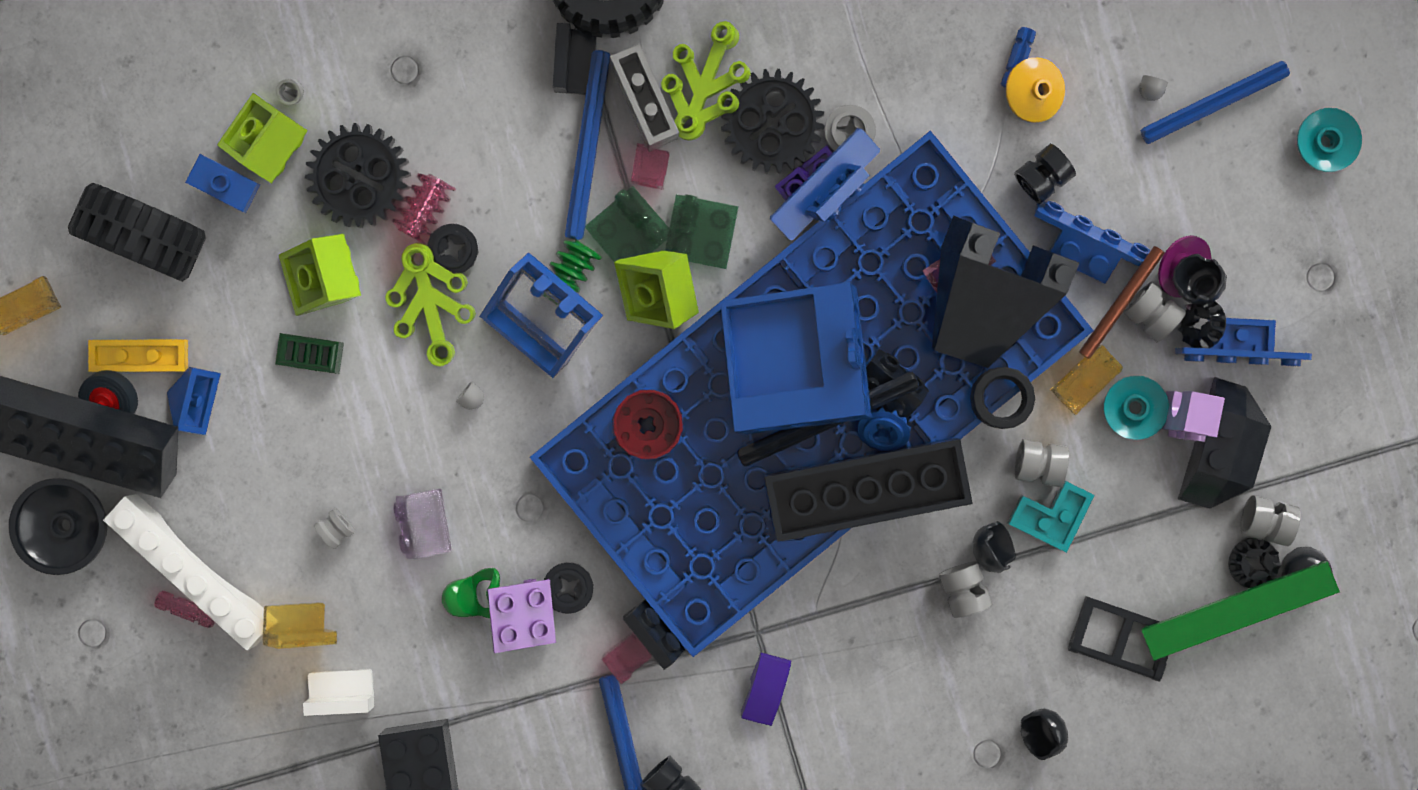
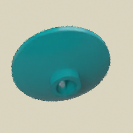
M1323 108L1311 113L1304 119L1298 130L1297 147L1301 157L1310 167L1322 172H1336L1351 165L1358 157L1362 147V133L1357 121L1346 111L1338 108ZM1323 136L1328 137L1330 140L1328 147H1324L1321 144Z
M1129 376L1117 381L1107 392L1104 400L1105 419L1111 429L1118 435L1133 440L1146 439L1159 432L1166 423L1169 400L1164 389L1156 381L1144 376ZM1132 402L1140 404L1141 409L1139 413L1133 414L1130 412L1129 405Z

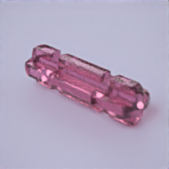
M166 591L159 592L155 599L154 606L160 610H170V614L193 623L198 621V625L206 628H211L215 624V621L192 601L181 597L174 598V594Z

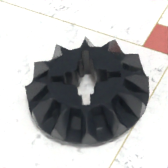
M446 224L437 228L431 234L427 246L434 255V262L452 273L462 274L474 265L479 253L477 239L473 233L459 224ZM447 237L456 245L465 244L462 249L458 250V262L450 254L440 255L449 248Z
M1216 301L1206 305H1185L1186 314L1181 320V327L1177 329L1182 333V341L1190 345L1191 348H1211L1216 345L1222 338L1226 328V316L1223 308ZM1200 318L1210 320L1205 322L1201 329L1194 328L1195 323H1198Z
M1245 539L1239 542L1230 553L1228 562L1230 573L1238 584L1246 588H1253L1277 579L1279 568L1282 566L1279 561V552L1270 542L1263 539ZM1260 555V564L1263 565L1265 571L1254 569L1251 572L1252 565L1245 556L1257 559Z
M568 562L558 564L550 569L544 580L550 579L552 606L557 612L565 614L576 613L585 608L592 598L594 589L590 573L579 564ZM560 576L566 579L567 582L579 579L574 588L577 599L569 593L557 596L563 587Z

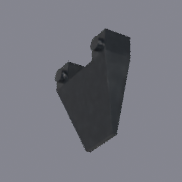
M953 215L941 246L932 349L989 368L1068 293L1079 262L1033 245L1021 276L994 267L988 263L1000 233Z

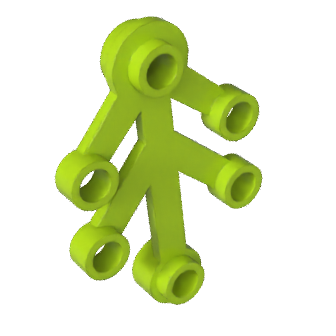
M722 21L713 27L711 38L714 43L701 76L694 62V52L688 45L679 44L673 50V58L682 66L694 94L690 106L681 91L683 89V82L675 74L666 75L662 79L661 86L671 96L678 115L674 122L678 128L679 137L684 140L691 141L699 138L705 130L706 123L725 113H733L739 107L738 98L732 92L726 91L719 95L716 104L703 109L706 99L736 83L746 82L751 75L750 68L744 62L736 61L730 66L729 72L714 79L725 50L734 48L739 41V32L730 22ZM727 29V34L723 38H719L720 32ZM687 50V56L684 59H680L681 52ZM739 68H744V73L736 77V71ZM676 80L675 87L668 89L669 83ZM732 98V104L729 107H724L725 100ZM692 119V125L689 128H685L684 125L687 120Z
M414 243L404 249L401 256L404 270L393 289L386 293L385 299L391 307L404 305L407 300L406 290L413 279L416 278L418 291L402 319L394 324L393 330L399 338L412 336L415 331L414 323L422 309H424L432 340L431 345L427 349L428 360L435 366H444L453 360L455 349L445 339L437 305L454 315L455 319L461 324L473 321L476 312L471 305H461L432 287L429 274L445 282L447 288L454 293L466 289L468 284L466 276L461 273H452L434 262V255L428 246L422 243ZM416 253H420L423 256V263L421 265H417L414 262V255ZM454 277H458L462 281V286L459 289L452 285ZM393 292L400 294L401 300L399 303L392 301L391 296ZM462 308L469 310L470 317L468 320H464L460 316ZM401 323H406L409 326L407 334L401 333L399 329ZM440 346L447 349L448 354L446 358L438 355V348Z

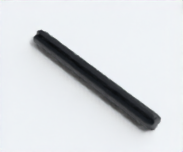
M908 372L869 390L871 410L918 390L919 382L915 374ZM844 422L780 430L739 449V460L743 466H749Z

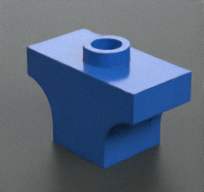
M199 154L185 182L244 213H247L260 187V184L202 154Z

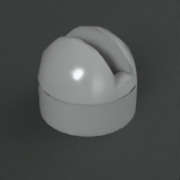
M1143 75L1140 83V94L1147 101L1158 100L1165 93L1168 82L1157 77Z
M285 79L278 83L276 96L281 103L294 105L303 98L304 89L297 80ZM285 87L296 90L297 95L284 91Z
M471 382L463 390L456 402L466 409H476L483 404L484 394L480 387Z

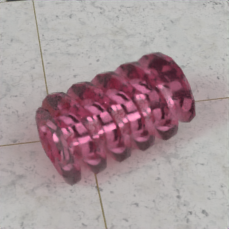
M418 173L416 177L422 183V186L411 185L410 187L416 194V197L405 196L404 198L410 208H398L399 213L404 219H392L391 222L399 231L426 245L420 235L431 236L432 232L426 224H438L437 219L432 214L433 212L444 213L445 210L440 206L439 201L450 202L451 199L445 193V190L456 191V188L431 174Z

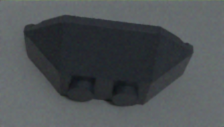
M1216 377L1213 379L1209 395L1225 398L1217 437L1206 436L1205 442H1194L1178 496V500L1209 509L1254 487L1272 427L1246 386Z

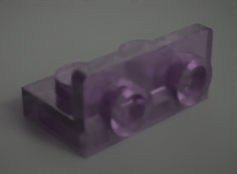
M434 489L396 496L397 503H394L393 510L396 521L400 522L402 535L399 536V546L401 552L406 554V558L418 559L452 552L442 490Z

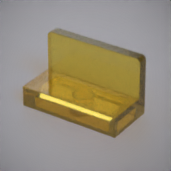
M324 603L284 604L264 607L263 645L283 649L337 644V631L324 628Z

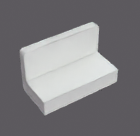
M371 669L321 671L308 674L309 699L303 703L304 716L368 713L374 708L373 672Z

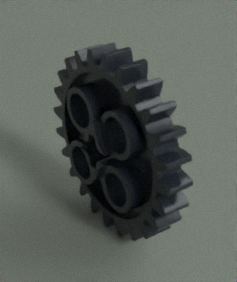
M778 68L774 77L769 76L767 69H764L761 79H758L756 74L752 72L750 84L747 82L739 83L741 91L736 89L730 90L738 98L739 107L733 113L721 115L722 119L729 121L728 124L721 126V132L731 133L724 140V143H735L736 146L732 149L731 155L734 156L741 152L743 156L740 164L743 165L750 159L753 161V171L758 168L759 164L764 165L765 174H768L771 166H775L778 174H781L783 164H787L792 171L795 168V159L803 164L806 162L803 154L804 151L814 154L815 149L810 142L820 143L822 139L814 133L815 131L824 130L825 126L822 123L816 122L817 119L824 116V111L815 110V107L820 104L821 100L810 99L814 92L813 87L805 91L802 89L805 81L804 78L800 79L797 83L792 82L793 72H790L785 79L781 78V71ZM771 92H779L783 96L784 102L782 105L774 107L767 102L766 96ZM725 100L724 102L725 107H729L732 104L731 100ZM794 103L796 105L794 109L780 117L778 128L771 125L755 140H750L749 136L766 125L768 115L771 118H775L789 104ZM751 111L758 115L759 122L755 126L749 127L742 123L741 116ZM791 117H799L804 123V128L798 132H793L788 129L786 121ZM771 136L777 139L779 143L777 150L773 152L765 151L761 146L763 138Z
M353 123L351 132L345 126L340 125V135L337 136L329 130L330 141L328 143L318 139L322 147L321 151H310L316 157V161L306 162L308 167L314 169L313 173L305 175V179L314 182V185L307 188V192L318 194L312 203L315 205L324 203L321 209L323 215L333 211L331 221L337 223L343 217L344 226L350 227L355 219L357 227L363 228L365 219H367L370 225L376 226V216L387 221L386 210L390 209L393 212H398L397 207L394 205L395 200L405 202L406 199L399 193L400 190L410 189V186L402 182L403 178L411 176L410 172L402 170V167L406 166L409 160L398 158L404 150L400 146L392 148L395 143V139L392 136L383 141L385 131L379 128L373 135V128L369 124H366L363 132H361L360 126L357 123ZM353 146L357 147L358 157L352 162H346V150ZM338 161L356 172L361 171L364 176L383 185V190L379 191L360 180H356L351 175L334 167L333 162ZM384 161L387 165L386 173L381 177H375L373 175L374 165ZM335 175H342V187L332 191L330 180ZM369 189L372 193L371 201L367 205L361 206L358 202V195L361 191Z

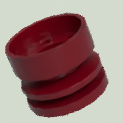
M639 390L628 395L616 408L612 419L613 435L618 445L627 454L640 459H656L669 453L678 443L683 431L682 415L677 404L668 395L656 390ZM649 416L653 419L651 424L655 429L653 432L648 430L643 434L640 432L641 425L637 422L640 418L645 420Z

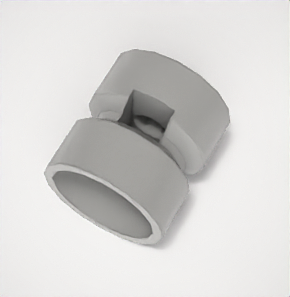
M1149 282L1133 297L1123 313L1135 324L1143 323V331L1155 342H1160L1180 323L1186 311L1175 301H1166L1164 299L1165 293L1153 282Z
M1022 439L1016 456L1015 479L1034 482L1040 478L1044 485L1062 487L1068 471L1069 448L1054 444H1048L1046 448H1043L1041 442Z
M1252 495L1243 509L1240 523L1241 534L1260 540L1267 536L1268 542L1288 547L1295 540L1299 529L1300 509L1297 506L1281 502L1274 506L1272 500Z
M977 561L964 563L939 573L944 591L951 595L947 601L954 618L969 616L986 610L993 605L987 587L981 586L984 577Z

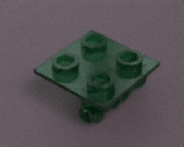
M634 186L630 187L627 191L623 189L618 192L614 197L616 200L585 226L587 231L614 262L619 259L652 253L674 234Z
M676 194L665 251L687 254L688 261L692 263L727 269L739 206L698 199L697 196L685 194V196Z

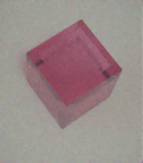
M637 143L631 177L632 185L664 190L670 156L669 152L658 149L648 152L644 144Z
M631 632L604 653L602 661L620 684H623L632 676L635 670L651 659L652 655L637 636Z

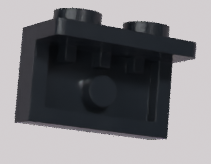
M881 349L875 353L871 361L866 365L869 390L908 373V371L900 366L899 361L893 355L885 353ZM916 376L919 382L918 390L875 409L879 411L883 407L886 412L890 413L896 410L899 417H906L908 419L922 404L929 390L925 387L924 382Z
M646 599L623 616L625 623L663 670L671 666L686 649Z

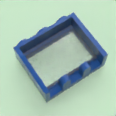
M528 252L509 269L479 317L550 377L554 378L569 363L588 334L603 317V314Z

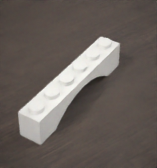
M138 494L124 496L103 520L247 651L257 646L278 623L255 600L230 585L196 557L174 534L162 516Z

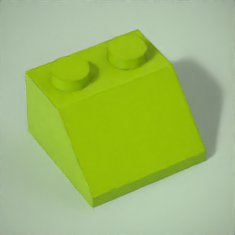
M252 93L217 145L240 164L272 184L274 179L284 171L286 162L292 153L301 146L308 130Z
M344 234L313 238L279 254L296 316L342 304L361 296L359 280L355 275L350 257V248L346 243Z
M658 251L619 259L614 262L628 321L675 329L699 313L687 254Z

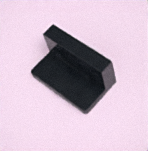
M557 23L553 89L555 93L586 95L592 52L596 50L597 37L592 36V33L586 30L583 33L578 29H571L570 23Z

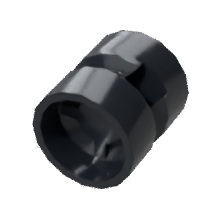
M1051 143L1035 155V162L1028 161L1014 172L1015 178L1022 189L1038 204H1041L1055 193V186L1062 187L1076 176V171L1069 159L1058 147Z
M671 755L657 764L640 783L644 790H701L689 775L684 777L681 775L682 767Z

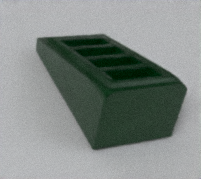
M280 333L275 365L340 374L344 342ZM288 341L294 342L291 360H285ZM300 343H306L303 362L298 361ZM312 345H318L315 364L310 363ZM324 346L329 347L327 366L322 365Z

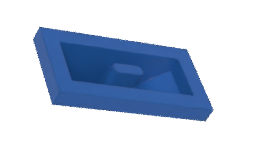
M189 367L168 390L167 397L174 426L179 427L178 431L206 435L221 373Z

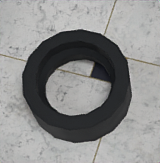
M1008 367L989 369L981 374L973 384L970 394L971 407L977 418L987 426L998 429L1014 428L1025 422L1032 413L1036 400L1034 387L1028 377L1019 370ZM997 379L1011 380L1021 391L1022 400L1020 407L1014 414L1008 417L994 416L984 405L983 396L985 389L991 382Z

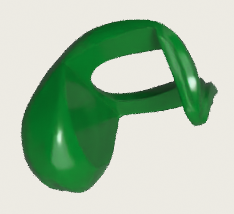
M484 568L470 577L450 582L443 590L441 598L446 611L456 617L482 616L490 618L489 608L480 605L476 590L479 582L484 580L491 581L488 589L499 587L500 574L496 568Z

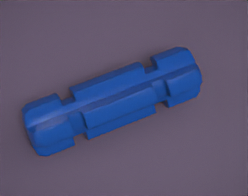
M1021 27L1018 30L1015 39L1017 43L1013 45L1006 66L1008 71L1004 73L1001 81V86L1006 88V82L1012 69L1029 57L1031 51L1029 46L1033 44L1036 36V31L1031 28Z

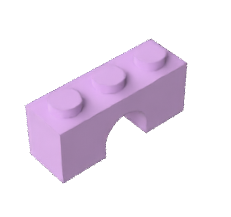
M1166 391L1169 400V410L1166 423L1162 429L1169 431L1168 437L1205 442L1206 436L1217 437L1225 398L1193 391H1183V393Z

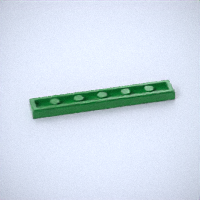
M1323 561L1141 629L1152 659L1157 660L1340 593L1329 563Z

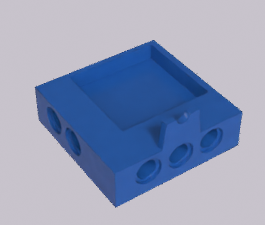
M851 282L720 301L734 432L747 435L872 418L857 288Z

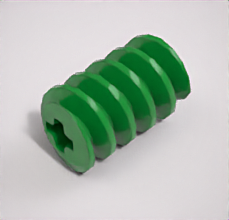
M576 239L575 242L564 240L563 244L568 253L557 251L556 255L561 263L550 262L549 266L554 274L575 292H580L581 289L575 281L586 282L588 278L583 273V269L594 271L595 267L590 262V259L601 260L602 257ZM545 292V293L543 294L544 296H546L547 298H549L550 300H552V301L555 302L556 304H558V305L560 304L558 301H556V300H555L551 295H549L547 292Z

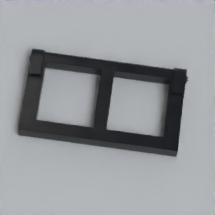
M1085 596L1069 642L1068 651L1094 658L1149 677L1158 682L1163 677L1168 656L1155 660L1152 669L1121 659L1134 621L1147 626L1160 621ZM1094 607L1124 617L1112 656L1081 645Z

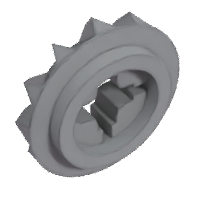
M844 105L835 109L830 114L825 124V137L833 151L846 140V134L841 132V130H836V128H846L850 118H853L854 129H863L874 141L876 126L868 111L860 106Z

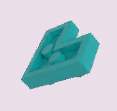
M1064 481L1063 486L1060 487L1050 509L1021 495L1007 524L1067 553L1095 495L1067 481Z

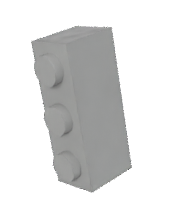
M640 43L611 55L610 66L648 152L678 140V128Z

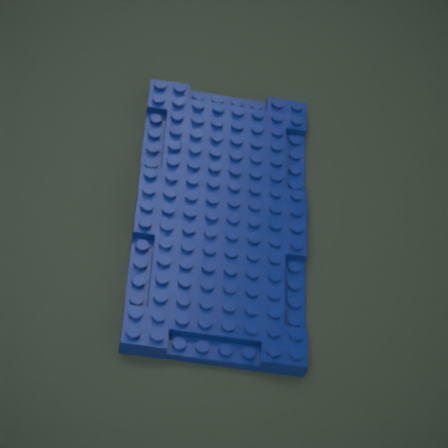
M931 130L866 182L864 188L856 196L848 197L841 204L842 210L837 216L825 222H817L722 300L851 282L857 288L866 365L871 361L875 353L881 349L885 353L893 355L899 361L900 366L906 371L913 372L918 376L929 390L922 404L907 419V425L911 427L910 437L902 448L952 438L961 440L982 422L972 410L970 400L972 386L981 374L989 369L1008 367L1019 370L1032 382L1094 331L1069 299L1064 296L989 368L932 349L941 246L953 215L1000 233L989 260V265L1021 276L1030 252ZM719 302L530 456V458L690 655L694 657L851 529L847 528L777 542L764 475L885 451L873 449L861 440L858 434L860 420L844 422L756 463L743 466L738 457V450L778 431L747 435L734 432L721 302ZM997 379L991 382L985 389L983 396L984 405L992 414L1015 396L1020 389L1011 380ZM639 390H656L668 395L677 404L682 415L683 431L678 443L669 453L656 459H640L627 454L618 445L613 435L612 419L616 408L628 395ZM648 416L645 420L641 418L638 420L637 423L641 425V433L644 434L648 430L654 431L655 427L651 424L653 420L651 417ZM879 425L878 429L884 428L887 431H890V426L883 427L882 425Z

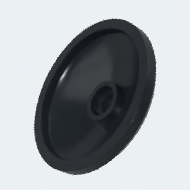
M65 478L46 479L27 488L13 505L9 517L10 540L20 559L34 570L50 575L73 573L90 564L103 548L107 536V523L103 521L106 513L99 498L85 485ZM64 519L70 522L68 531L62 526Z

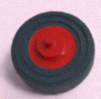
M103 370L89 376L79 388L78 398L132 414H135L137 410L138 396L134 386L125 376L115 371Z

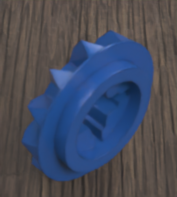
M883 407L877 412L871 410L872 418L859 421L858 434L861 440L873 449L880 451L896 450L902 448L909 440L911 427L907 425L906 417H899L896 410L891 413L886 412ZM879 425H882L883 427L890 426V431H887L884 428L878 429Z

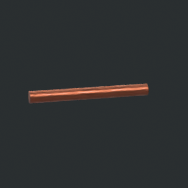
M1156 246L1151 249L1080 349L1079 353L1087 359L1092 357L1165 254L1163 250Z

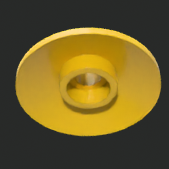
M1038 57L1028 58L1018 63L1010 72L1006 82V98L1009 107L1020 119L1027 122L1048 120L1057 113L1063 103L1065 96L1064 79L1059 69L1049 60ZM1040 84H1042L1043 86L1042 95H1040L1038 92V86Z

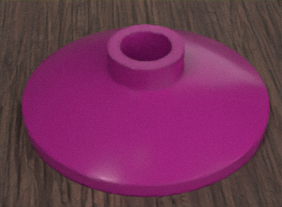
M1194 235L1184 236L1172 243L1166 250L1158 269L1159 284L1166 294L1181 298L1172 281L1173 270L1181 259L1193 254H1200L1203 258L1212 260L1210 247L1205 240Z

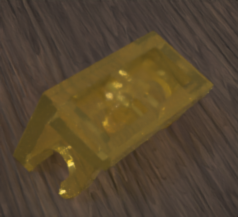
M41 276L33 280V282L0 297V335H7L62 308L46 276Z
M1099 345L1090 359L1085 357L1081 359L1050 390L1074 415H1077L1095 395L1122 371L1123 367L1103 345Z

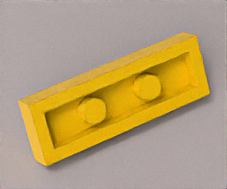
M186 339L88 340V372L103 370L115 372H185L188 369V340Z

